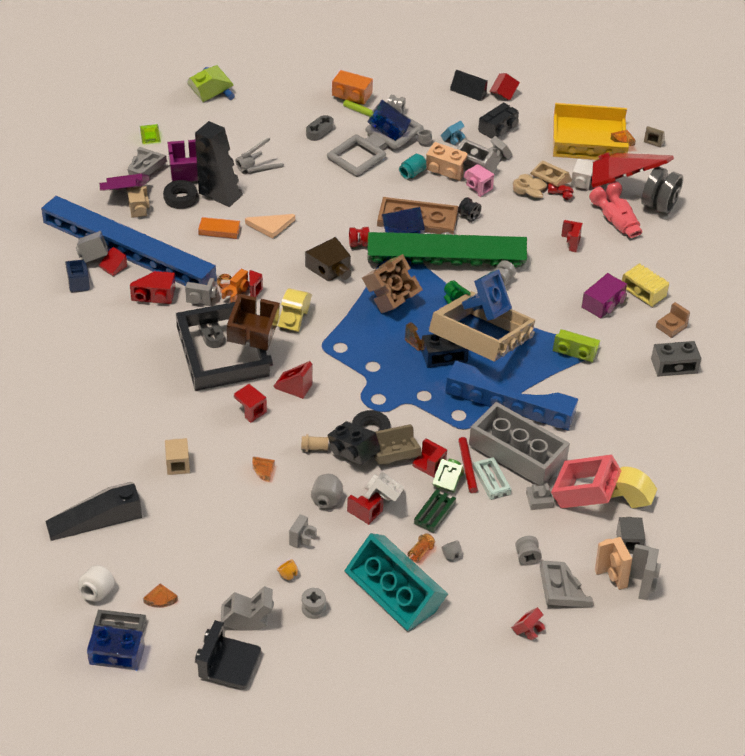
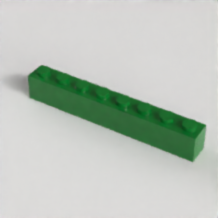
M368 232L367 260H371L373 263H383V260L389 261L403 254L406 261H411L412 264L431 262L433 265H441L443 262H451V265L455 266L462 265L463 263H470L471 266H481L482 263H486L496 267L501 261L505 260L512 263L514 267H521L527 261V237Z

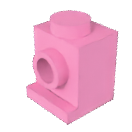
M479 164L465 172L466 185L478 192L479 197L493 189L494 174Z

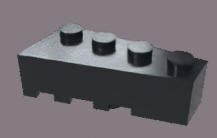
M208 121L195 132L199 194L230 207L243 196L242 190L238 189L237 186L239 179L238 175L234 174L233 171L235 164L228 152L230 146L225 127Z

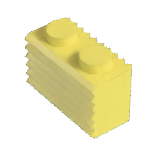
M639 263L623 274L622 281L627 283L626 290L653 307L656 303L663 300L664 297L666 298L669 282L653 273L649 268L644 267V265L641 266Z

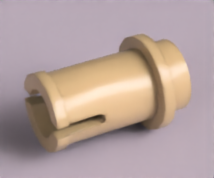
M306 434V436H302L301 449H305V452H308V450L328 451V437H312Z

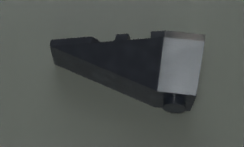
M133 482L108 487L46 520L50 541L142 518L140 498Z

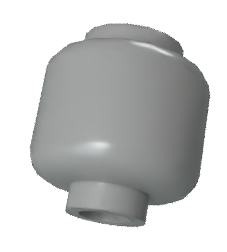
M333 474L320 475L312 487L311 498L319 507H334L341 498L343 484Z

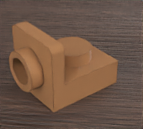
M674 302L671 305L670 312L657 321L656 328L672 338L687 327L690 312Z

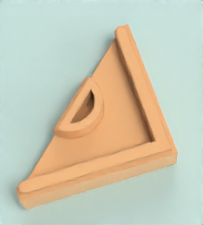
M294 214L245 218L246 225L271 238L276 237L295 221Z

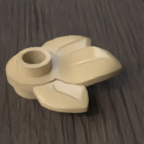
M522 174L513 181V190L521 195L529 194L532 197L543 198L541 190L547 188V184L543 180L533 179L532 175Z

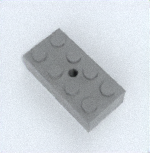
M495 402L471 426L469 438L470 446L491 458L494 457L499 463L539 486L547 483L563 466L564 461H567L570 446L569 442L498 402Z

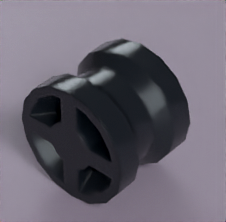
M466 197L459 204L458 213L462 216L466 215L467 219L474 221L479 216L482 206Z

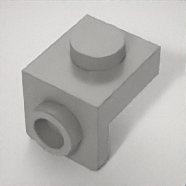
M210 278L207 285L187 282L185 287L186 302L210 306L213 298L217 297L218 287L215 286V279Z

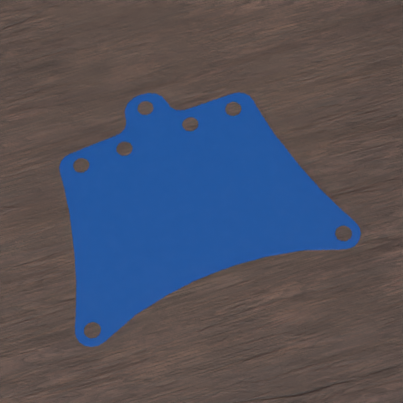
M383 260V263H379L376 269L387 261ZM407 261L411 268L408 270L410 277H416L422 291L406 299L404 303L395 309L381 313L374 301V298L377 297L375 292H369L366 287L343 320L324 339L322 349L330 356L365 377L367 381L366 386L360 395L362 402L368 408L387 412L403 404H412L453 427L469 429L490 406L446 393L447 377L454 364L427 368L421 352L422 335L434 334L429 332L433 313L448 305V302L444 299L446 295L444 287L447 283L424 264H412L411 261ZM472 314L459 321L497 340L510 333ZM533 327L535 333L531 339L517 346L513 351L508 352L504 357L499 358L495 362L469 350L468 362L465 364L475 366L481 374L498 386L522 393L546 378L585 360L553 351L556 334ZM336 343H344L348 349L345 352L339 353L333 349V346ZM368 362H377L380 365V369L375 372L368 371L366 364ZM428 391L431 394V399L421 401L417 398V393ZM375 394H382L385 396L386 401L380 405L374 404L371 401V397ZM455 410H461L466 413V418L457 421L452 418L451 414Z

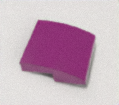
M140 173L106 178L107 182L99 183L100 191L141 187L147 184L149 176Z

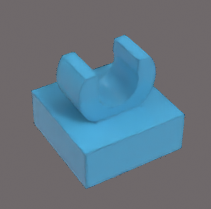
M459 121L449 126L440 136L444 142L450 139L451 143L456 145L458 142L456 137L460 141H463L465 138V134L461 132L465 126L462 121Z

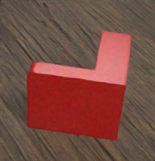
M499 73L490 92L498 93L505 99L511 100L520 82L507 73Z
M247 384L234 393V398L244 406L245 419L250 423L267 413V397L251 384Z
M425 438L422 442L421 456H418L413 461L412 466L434 478L441 459L447 460V449Z
M377 492L369 499L364 496L356 498L353 495L347 498V512L368 525L383 511V497Z

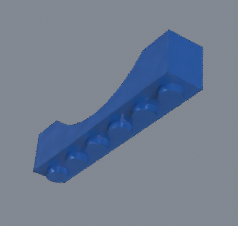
M455 361L447 377L446 393L490 407L495 402H498L525 418L568 431L576 413L578 398L559 392L531 395L510 391L491 382L475 366Z

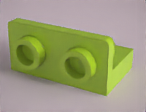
M560 329L559 334H556L554 338L553 351L593 362L600 346V340Z

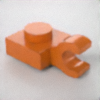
M241 268L230 279V285L221 292L222 299L230 296V302H235L238 294L248 289V271Z

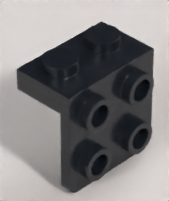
M214 620L211 629H207L205 632L203 648H199L195 656V663L198 665V676L203 679L245 689L248 687L261 655V647L225 637L224 622Z

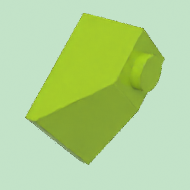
M218 65L198 72L187 81L188 85L202 102L234 86Z

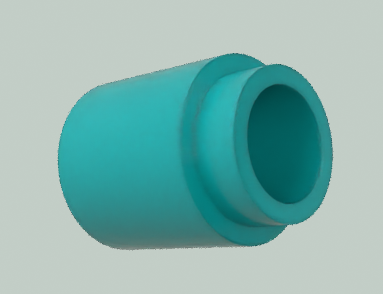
M417 153L401 163L399 167L400 174L405 179L415 177L426 169V159Z

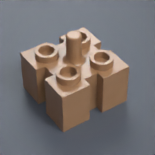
M403 254L390 259L379 266L378 269L362 277L368 291L375 292L377 297L374 298V301L381 313L395 309L404 303L406 299L422 291L416 277H410L408 270L411 268Z

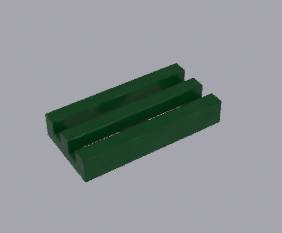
M438 489L434 491L414 518L415 525L432 533L437 530L456 504V497L452 496L449 498L447 493L440 494L441 490ZM444 502L447 503L434 522L429 525V522L437 514Z

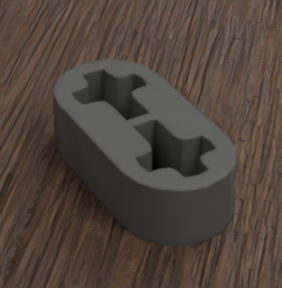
M323 115L314 120L306 127L307 139L317 141L333 130L334 119L331 116Z
M218 322L198 325L199 332L208 347L218 348L223 345V331Z

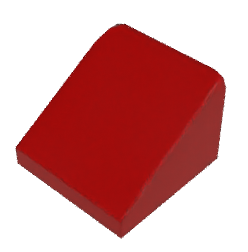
M113 247L101 261L99 267L114 276L127 267V257Z
M249 270L250 296L257 297L263 290V276L261 273Z

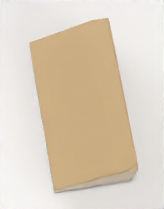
M543 160L530 172L531 175L557 187L572 181L569 172Z

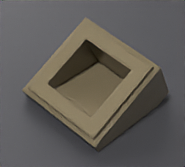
M647 126L644 142L661 147L665 141V132Z

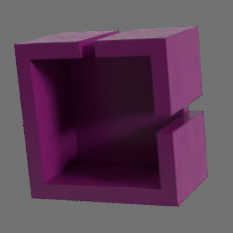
M184 140L167 142L172 182L177 180L198 181L195 140H188L189 157L187 158L185 156Z

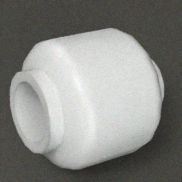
M98 565L92 566L86 571L78 582L80 594L85 599L94 602L101 601L113 589L115 584L112 573L105 567Z

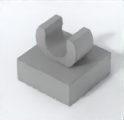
M494 136L490 140L493 147L489 149L497 153L499 160H501L502 156L509 159L513 155L509 147L498 137Z
M548 483L541 486L533 484L531 487L526 488L530 510L553 508L554 501Z
M301 514L289 530V545L298 548L301 542L305 545L311 544V537L307 535L315 537L317 535V529L314 526L308 525V517Z

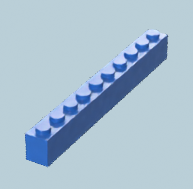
M59 196L53 197L41 208L43 223L78 239L101 231L109 248L108 252L114 247L125 254L128 261L152 272L175 273V282L186 286L187 282L207 285L210 278H214L215 281L217 280L216 265Z

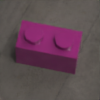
M609 273L605 274L584 292L581 308L601 319L607 313L610 314L619 303L624 302L627 296V283Z

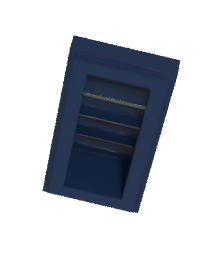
M84 259L66 261L65 265L70 292L89 290V275Z

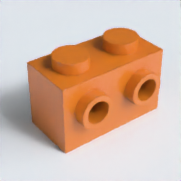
M340 70L332 80V96L364 105L373 93V79Z

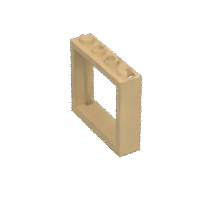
M471 291L470 295L465 294L435 311L429 327V332L495 362L533 337L535 333L533 327L536 320L510 309L499 317L487 321L483 308L475 311L472 308L464 310L462 301L477 294ZM472 314L510 333L497 340L458 321Z

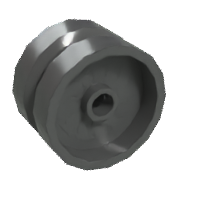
M655 167L645 184L641 204L649 208L657 205L658 211L665 214L670 213L680 195L683 175L674 171L668 175L666 168Z

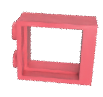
M612 454L564 461L551 493L560 508L609 503L621 469ZM595 476L591 484L574 486L576 479Z

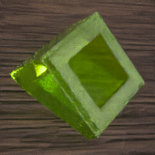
M158 124L140 126L142 144L161 142Z

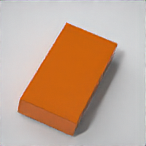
M202 217L198 228V235L237 239L240 221Z

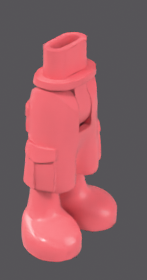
M618 181L610 183L606 191L602 187L594 188L589 195V199L594 205L603 209V215L608 221L613 223L616 229L620 230L623 234H627L629 238L642 234L640 222L633 213L632 207L626 199H620L623 188Z

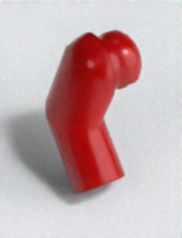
M548 184V193L563 194V199H572L574 191L571 187L565 185L557 187Z

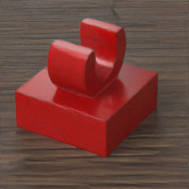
M537 607L526 612L511 628L517 635L525 632L526 637L529 640H533L538 637L533 628L538 632L545 630L544 624L538 621L544 614Z

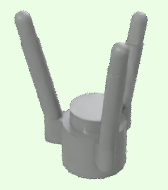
M269 137L235 159L240 172L247 171V173H251L253 171L284 166L283 163L253 167L255 165L254 158L261 155L262 151L252 153L269 142Z

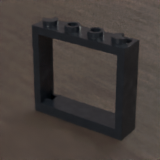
M235 302L176 313V327L195 391L270 376V366H273L272 357L267 355V350L258 348L257 352L260 358L258 361L201 371L189 327L229 320Z

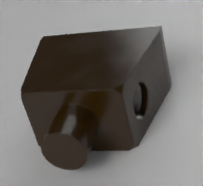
M336 237L305 251V267L323 279L331 281L341 277L343 280H347L351 276V256Z

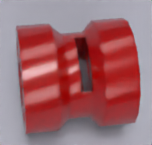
M362 227L361 229L349 228L350 247H356L357 245L367 246L368 232H370L369 227Z

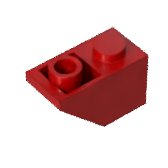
M154 271L130 283L131 301L172 304L176 289L175 273Z

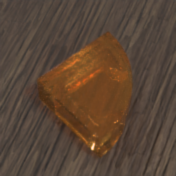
M628 130L611 133L610 139L612 141L629 143V146L635 145L636 140Z
M410 322L405 327V341L420 351L422 339L420 340L416 332L418 328Z
M253 456V470L259 475V478L270 482L275 467V460Z
M160 583L143 598V601L148 606L162 608L176 603L178 596Z

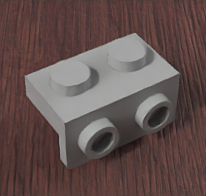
M636 544L629 577L642 580L638 599L648 601L650 591L655 592L661 563H657L659 549Z

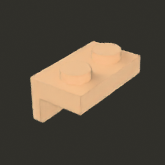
M434 142L426 154L427 170L460 181L463 177V163L468 154Z

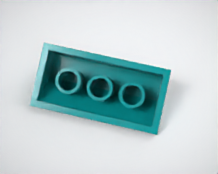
M370 533L344 570L407 631L412 630L432 616L448 596V593L385 535Z

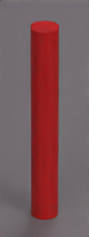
M461 437L458 439L468 489L470 493H476L478 488L467 438Z

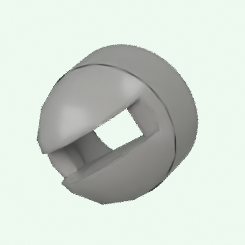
M426 129L418 131V141L423 145L429 144L432 140V131Z
M458 540L441 547L445 557L450 560H454L455 557L458 558L462 552Z

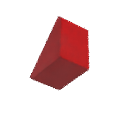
M308 361L283 372L273 387L303 399L313 385V364L311 361Z

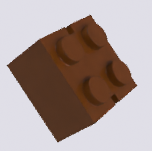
M238 294L227 323V342L246 345L247 342L249 347L268 351L279 321L280 303L261 299L260 315H257V297Z

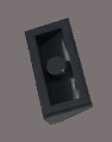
M456 69L450 90L481 101L487 94L488 80Z

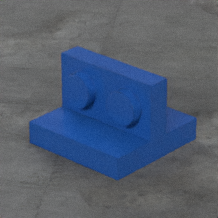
M499 269L475 280L474 283L478 293L462 301L464 310L472 308L475 311L483 308L487 321L495 319L512 309Z

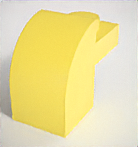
M291 288L287 289L281 303L283 307L278 327L299 332L303 314L307 315L312 294Z
M621 467V473L611 498L624 496L631 508L651 505L657 492V487L650 477L639 469Z

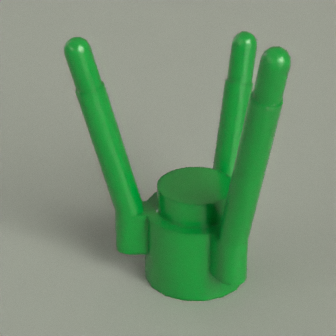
M455 280L448 282L444 287V292L446 293L444 299L448 304L465 294H471L470 291L459 285Z

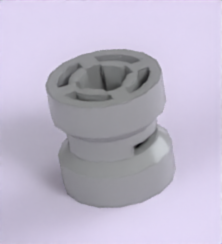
M505 260L501 261L496 266V269L493 270H500L505 286L516 275L514 265Z

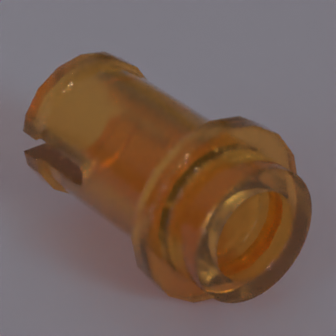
M428 533L420 535L418 542L408 551V557L414 554L410 559L415 563H419L423 556L434 548L435 539Z

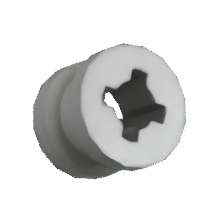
M391 94L387 102V112L396 109L403 114L406 98H396L395 95Z
M524 536L516 541L515 547L519 552L518 560L521 564L532 565L540 561L542 554L538 548L539 542L536 537Z
M309 588L302 594V613L308 618H320L325 613L326 596L321 589Z

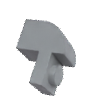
M264 586L252 598L234 592L222 603L221 622H224V626L239 631L258 630L267 625V614L272 611L274 601L272 600L273 589Z

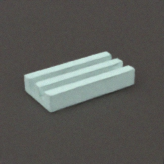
M494 457L473 462V469L490 500L494 499L496 495L498 498L503 497L504 493L511 495L512 489ZM487 464H490L502 488L498 486L493 473L490 471Z

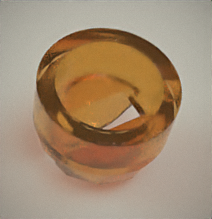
M221 274L217 279L218 286L221 289L228 287L230 284H221V280H230L232 276Z

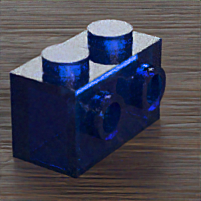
M382 99L372 111L367 122L384 135L396 141L407 131L411 120Z
M420 207L381 215L384 232L421 234V232L425 231Z
M94 625L87 647L89 665L138 671L145 648L143 632L135 629L126 630L111 626Z

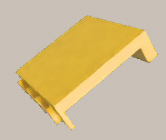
M555 103L553 116V157L598 160L599 155L607 152L610 155L628 153L629 143L626 142L627 108Z

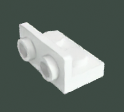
M382 471L379 476L374 474L366 485L365 489L368 492L365 494V497L369 498L377 488L380 490L378 492L380 496L388 501L392 499L395 502L404 487Z

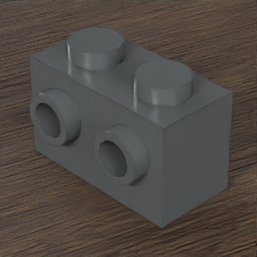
M695 341L654 344L651 356L657 377L696 374L699 371L702 359Z

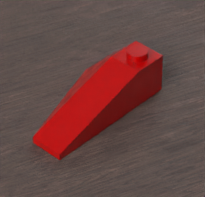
M609 152L603 153L598 156V160L593 162L592 187L614 182L616 179L623 177L624 174L629 177L640 172L641 169L646 171L667 164L674 157L673 155L630 153L610 155Z

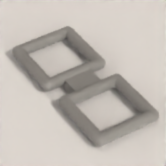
M392 109L365 128V131L370 134L369 137L364 139L355 134L328 152L327 158L355 176H359L386 157V152L383 149L388 146L393 149L399 148L415 137L418 131L424 130V127L396 109ZM393 117L413 128L396 141L376 130ZM356 142L376 154L358 167L338 156Z

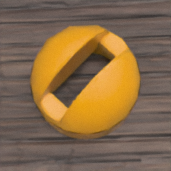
M290 559L280 565L277 571L284 579L292 580L293 576L298 574V567L294 560Z

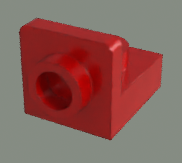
M564 220L561 236L566 237V242L570 243L569 251L577 252L583 223Z

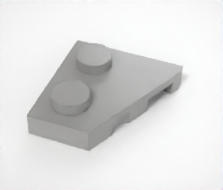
M139 147L137 149L138 155L133 157L132 163L127 169L128 174L143 173L149 176L167 162V157L164 154Z
M541 562L539 567L546 605L591 608L593 598L591 596L586 597L580 589L582 584L572 575L570 568L565 562Z

